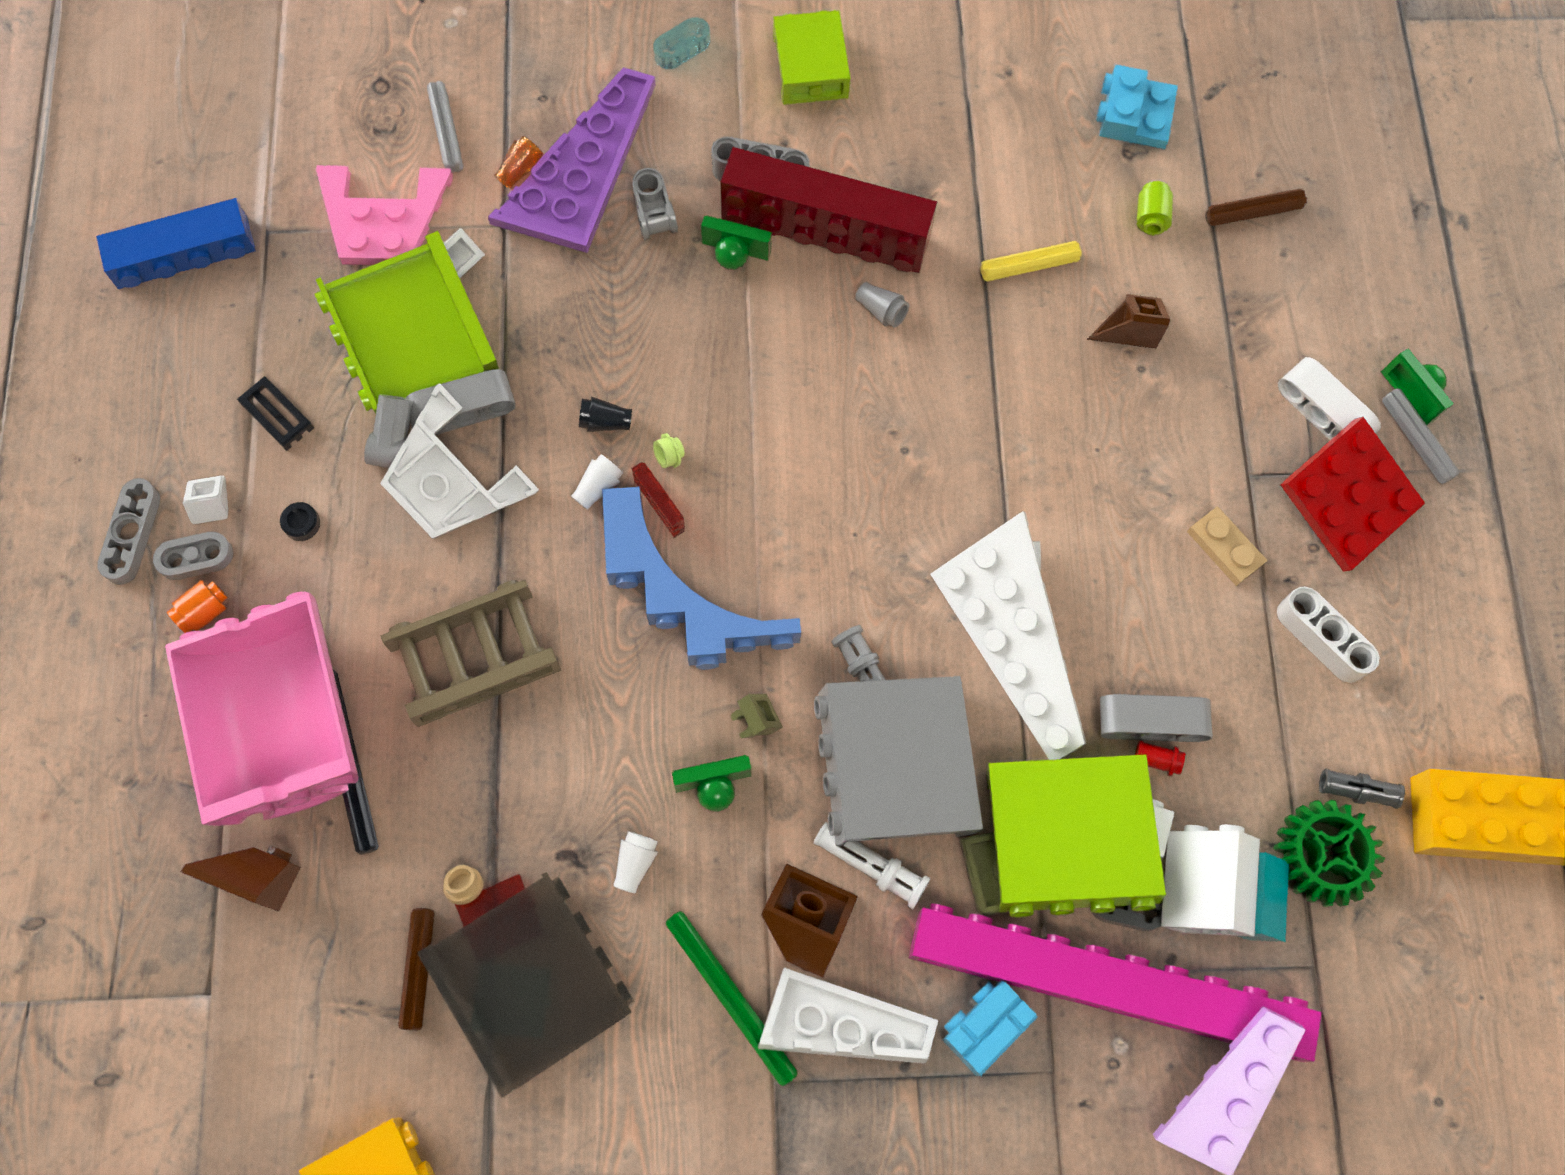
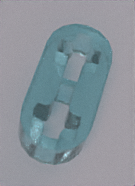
M692 17L660 35L653 44L654 59L657 65L664 69H674L703 52L710 44V26L704 19Z

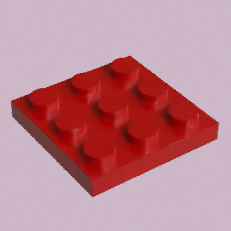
M1364 416L1355 418L1280 484L1342 571H1352L1425 504Z

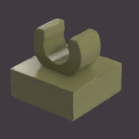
M748 694L737 701L740 709L734 711L731 715L732 721L744 718L747 721L748 728L739 734L741 738L771 735L783 728L767 694Z

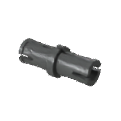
M1325 769L1322 771L1319 779L1320 793L1352 798L1353 802L1358 804L1372 802L1398 809L1401 808L1405 798V787L1403 784L1371 779L1369 774L1359 773L1357 776Z

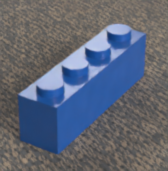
M237 198L96 236L104 272L118 289L136 287L143 282L157 278H169L179 272L194 268H205L212 263L226 259L241 258L245 254L256 251L247 215Z

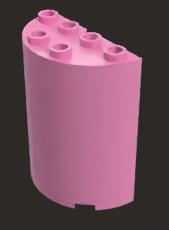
M296 592L288 595L286 601L255 607L250 611L251 614L247 615L248 619L239 622L237 618L222 619L216 622L213 628L205 631L184 633L179 637L180 640L165 645L202 825L224 826L241 824L248 816L259 813L263 814L264 820L296 813L332 800L349 790L348 784L358 782L359 777L317 601L309 592Z

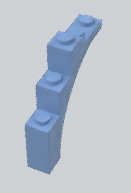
M640 487L602 489L606 575L609 585H616L617 588L630 589L637 587L638 583H645L646 614L649 625H656L660 629H671L677 627L678 623H685L689 666L696 665V668L701 670L718 668L719 663H726L725 648H733L735 652L754 651L756 646L771 645L772 649L783 650L792 648L794 643H800V618L760 621L740 616L718 607L691 590L668 567L653 544L644 520Z

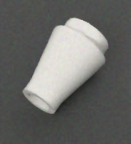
M600 455L596 461L591 460L571 497L588 510L596 501L603 497L602 489H611L620 483L618 479L622 476L623 472L605 456Z
M628 831L625 840L621 839L614 887L636 893L638 885L658 853L655 851L658 841Z

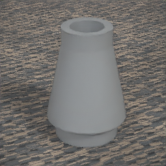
M864 282L856 293L855 299L862 303L884 326L891 325L894 328L899 326L908 313L909 303L905 301L904 296L873 286L868 282Z

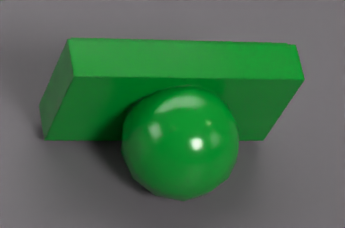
M704 215L701 224L702 244L715 247V257L720 266L727 270H736L745 264L749 256L766 261L769 260L772 247L771 232Z
M1409 348L1399 353L1381 371L1395 390L1401 389L1426 425L1434 422L1454 404L1443 391L1447 385L1444 370L1434 364L1422 365Z
M746 755L673 770L672 772L676 793L697 788L699 803L705 809L712 812L722 811L732 804L735 797L733 780L752 776L749 756Z

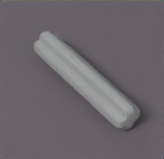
M442 81L430 82L427 86L443 165L445 168H451L452 173L460 172L463 169V162L447 90Z
M1396 389L1388 393L1382 399L1383 404L1439 483L1444 484L1454 479L1459 474V470L1403 391Z

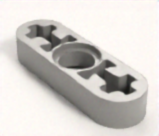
M132 479L122 487L98 559L97 566L100 574L114 584H126L136 577L160 504L158 490L145 479ZM144 491L148 495L147 498L139 499L138 503L133 500L134 496H141ZM136 511H138L142 516L139 517L138 515H136ZM137 523L138 533L136 536L129 540L121 539V529L126 524ZM117 546L124 548L122 552L117 549ZM121 560L126 563L124 568H117L116 572L111 569L112 564H119Z

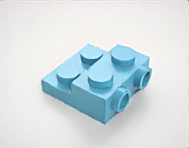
M1115 64L1112 74H1105L1101 93L1107 94L1106 101L1100 102L1096 121L1102 122L1099 136L1165 149L1169 141L1178 86L1147 80V70Z

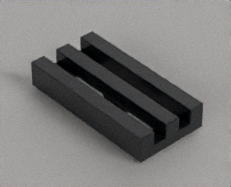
M265 376L237 398L238 402L286 451L292 447L290 444L294 440L299 442L303 438L301 434L306 430L310 432L314 429L311 422ZM265 388L299 424L293 427L260 392ZM253 397L288 432L286 435L283 436L249 402Z

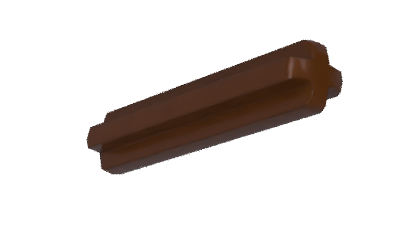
M1294 189L1211 205L1206 211V218L1210 226H1216L1304 208L1307 203V197L1303 189Z
M414 908L411 911L398 1022L399 1029L417 1031L421 1030L423 1025L435 915L434 911L429 908Z

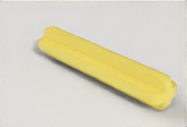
M1072 241L981 262L980 272L984 281H991L1078 262L1082 252L1079 243Z

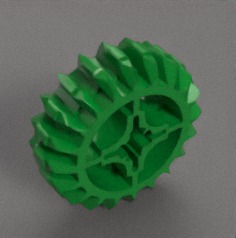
M1315 800L1309 804V808L1302 805L1295 809L1296 815L1290 814L1285 817L1284 822L1287 827L1278 829L1276 833L1284 842L1276 843L1273 849L1284 853V857L1280 859L1285 860L1289 864L1288 881L1292 879L1296 881L1293 887L1294 893L1299 894L1307 890V902L1313 903L1320 898L1323 907L1333 906L1334 902L1339 907L1349 905L1350 899L1354 902L1362 900L1364 898L1363 891L1370 892L1374 890L1376 886L1371 879H1378L1383 874L1375 864L1383 863L1386 857L1375 853V849L1381 847L1383 841L1378 839L1372 840L1370 834L1375 832L1377 826L1370 825L1364 827L1362 823L1365 819V814L1358 813L1352 817L1351 805L1345 804L1338 809L1336 800H1329L1325 802L1324 806L1321 801ZM1313 823H1324L1339 829V832L1329 836L1322 830L1317 832L1311 825ZM1334 844L1331 848L1333 854L1329 855L1334 858L1324 862L1327 859L1325 852L1329 851L1324 848ZM1350 844H1352L1355 859L1350 853ZM1302 846H1303V847L1307 850V852H1308V855H1309V861H1308V863H1306V861H1305V859H1304ZM1329 870L1336 876L1341 874L1347 881L1343 884H1332L1320 879L1318 876Z

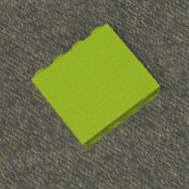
M438 231L425 236L427 241L425 245L327 284H324L321 277L315 279L320 289L319 292L314 293L323 314L331 313L335 324L329 326L336 344L338 346L344 344L349 356L343 358L352 379L359 377L364 389L359 390L358 394L366 411L373 409L376 413L378 397L382 394L406 398L415 391L436 386L439 383L443 384L481 372L499 369L496 358Z
M1146 755L988 764L986 778L987 789H990L1001 897L1000 912H1010L1011 917H1028L1034 915V910H1050L1051 915H1068L1075 912L1074 908L1090 907L1092 913H1108L1114 911L1115 906L1131 905V910L1148 911L1155 909V904H1160L1166 896Z

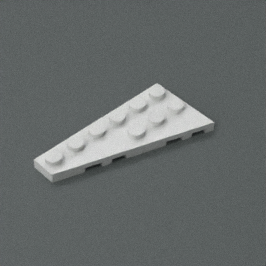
M1022 511L930 575L1048 759H1063L1087 743L1076 701L1073 698L1067 675V667L1059 645V637L1045 584L1039 569L1035 546L1030 535L1027 516Z

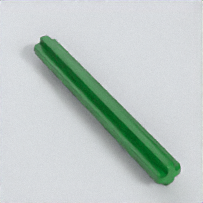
M679 911L673 914L666 921L667 928L778 1084L781 1086L787 1085L798 1075L797 1070L783 1051L758 1049L765 1025L684 912Z

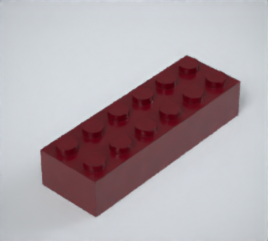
M732 147L720 181L721 218L723 220L769 231L772 233V236L779 235L791 238L799 244H813L824 247L836 254L846 253L857 256L869 263L879 262L887 264L902 272L912 271L920 273L930 240L938 201Z

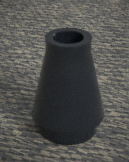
M591 396V400L582 399L578 427L586 428L587 432L629 431L632 409L623 408Z

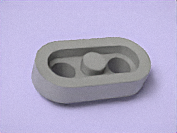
M205 532L162 543L153 555V564L156 570L167 579H185L224 569L233 558V547L220 533ZM220 550L216 558L210 559L212 551ZM177 558H182L179 566L172 567L173 562Z

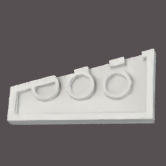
M784 968L758 1049L926 1063L929 1058L938 1020Z

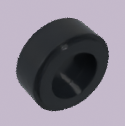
M296 502L283 510L280 516V526L289 538L295 541H305L312 538L318 532L320 517L311 505Z

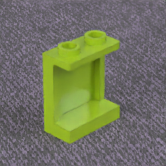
M822 10L814 13L773 16V40L777 48L783 105L848 99L851 77L840 10Z

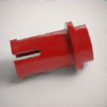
M1141 740L1138 741L1135 755H1146L1148 767L1166 771L1167 776L1172 777L1173 773L1181 774L1185 761V752L1179 751V747L1174 746L1173 749L1145 743Z

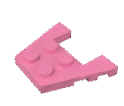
M317 165L316 172L341 263L347 265H374L422 246L425 236L429 231L428 224L434 212H438L443 202L441 197L446 187H450L453 181L451 168H420L416 199L348 198L351 177L348 166Z

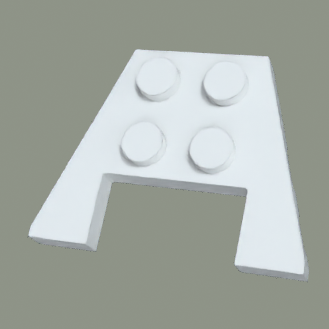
M440 383L434 388L430 399L418 416L414 427L380 483L432 539L533 496L539 491L517 465L491 489L486 490L435 436L437 432L463 410L462 406Z

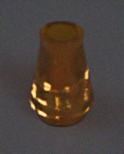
M522 136L518 141H513L499 170L494 176L505 187L511 189L516 182L531 172L532 167L543 156V152L531 140Z

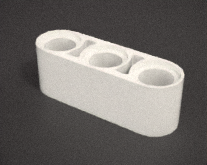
M1304 358L1278 381V389L1284 398L1329 440L1335 437L1355 418L1363 416L1375 433L1381 428L1378 417L1315 359Z
M1305 586L1298 587L1278 605L1277 616L1280 622L1340 680L1348 683L1357 682L1374 671L1379 665L1380 657L1377 649L1314 589ZM1293 602L1301 604L1306 614L1299 613L1295 609ZM1322 628L1332 634L1333 641H1329L1323 636ZM1350 655L1360 661L1361 669L1352 664Z

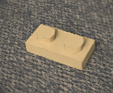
M1218 506L1192 525L1187 531L1236 586L1268 561Z

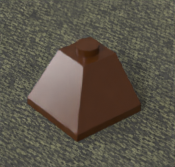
M270 845L267 852L252 847L184 864L181 873L279 912L301 867L289 862L292 854Z
M786 863L761 915L785 960L804 971L823 978L858 896Z

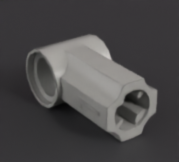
M379 395L374 431L369 435L365 446L364 458L366 464L384 468L390 467L402 444L408 437L413 400L398 396Z

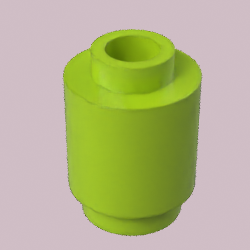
M1161 181L1149 182L1143 186L1142 191L1138 195L1137 227L1148 235H1159L1167 231L1172 225L1173 193L1168 184Z

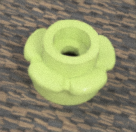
M664 433L661 439L653 443L654 454L661 467L668 468L672 466L676 468L681 464V458L684 457L685 452L681 441L677 437L673 438L669 434Z

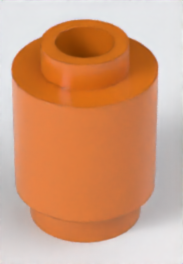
M200 580L172 602L174 607L168 610L167 614L184 633L193 630L199 631L227 609L223 602L228 597L214 581L207 585L203 580Z

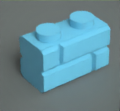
M1003 980L999 981L995 986L988 981L972 997L977 1004L966 1015L962 1010H959L944 1025L948 1034L942 1039L943 1042L976 1076H982L1038 1018L1037 1014Z

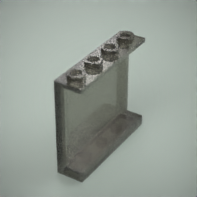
M547 872L542 874V878L441 942L436 945L430 944L417 952L501 1098L506 1097L632 1013L628 1005L634 1002L626 986L622 980L614 984L606 971L612 967L609 958L601 946L593 949L585 936L592 932L580 911L572 915L565 903V900L570 898L567 889L559 877L551 880Z

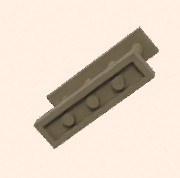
M517 580L507 581L499 585L497 591L414 623H398L392 626L388 633L380 635L383 644L390 652L399 649L401 651L416 693L414 701L406 704L405 707L410 720L417 727L561 671L552 647L548 649L539 647L522 601L533 598L526 580L520 582ZM507 607L525 651L522 659L510 664L507 661H503L486 616ZM471 621L489 665L486 670L487 673L474 678L467 675L450 630ZM435 635L453 680L450 683L451 687L439 692L431 690L414 644Z

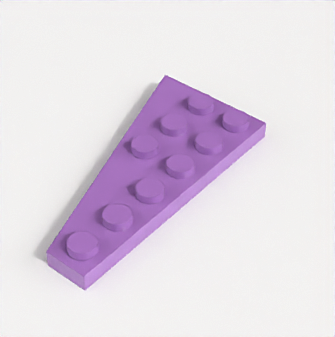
M623 67L600 92L598 101L588 112L583 111L576 119L577 124L569 133H563L532 167L530 176L521 186L513 188L508 194L509 199L499 210L494 209L488 216L489 223L497 227L588 253L655 88V76Z

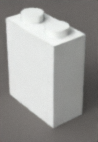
M1186 825L1184 826V831H1170L1167 841L1164 880L1166 896L1163 898L1161 926L1180 933L1254 937L1260 839L1244 833V828L1236 825H1220L1219 831H1209V828L1204 826Z

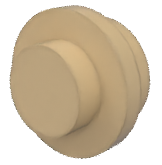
M466 865L456 866L446 874L443 892L451 903L457 905L467 904L476 899L481 893L484 884L483 878L479 871Z

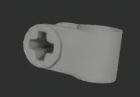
M653 168L639 170L633 177V191L643 239H649L652 234L666 231L677 233L678 228L671 201H669L661 173ZM647 188L655 189L651 193L643 192Z

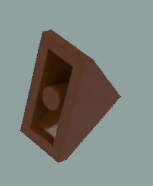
M1126 294L1125 301L1087 340L1156 349L1169 326L1170 317L1161 298Z

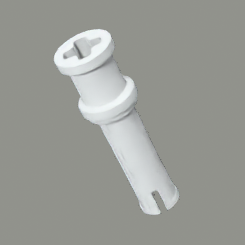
M827 822L821 827L813 843L878 881L876 885L879 886L881 891H891L906 900L908 907L914 909L931 879L926 875L920 877L901 866V860L897 858H891L889 861L858 841L844 844L845 847L867 859V862L844 848L836 846L835 836L830 835ZM874 864L884 869V871L882 872L875 868ZM897 878L912 886V889L899 882Z

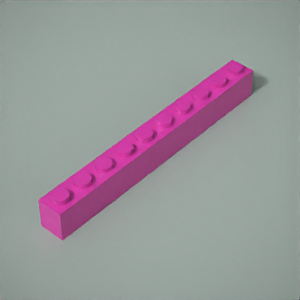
M931 903L929 909L923 907L919 911L909 959L996 982L1003 980L1008 985L1230 1044L1264 1006L1301 1024L1306 1029L1291 1060L1298 1062L1315 1061L1322 1012L1308 1009V1001L1283 996V1002L1268 998V991L1251 986H1244L1243 991L1228 988V980L1205 975L1203 981L1188 977L1189 970L1176 966L1165 965L1164 970L1149 967L1148 959L1138 956L1125 955V960L1110 957L1109 949L1087 944L1085 950L1070 946V939L1058 935L1047 934L1046 939L1031 936L1032 930L1030 928L1020 925L1008 924L1007 929L992 926L993 919L982 915L969 914L968 919L954 916V909L940 904Z

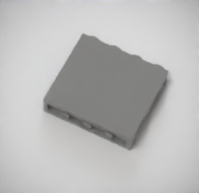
M961 676L827 683L819 691L818 696L814 700V711L816 718L821 719L823 734L819 735V752L822 758H826L827 772L823 776V788L825 795L830 796L832 812L828 813V830L831 836H835L836 846H842L847 842L943 834H955L956 837L971 836L983 830Z

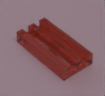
M641 462L631 468L634 483L637 487H640V491L673 538L685 532L683 515L648 466Z

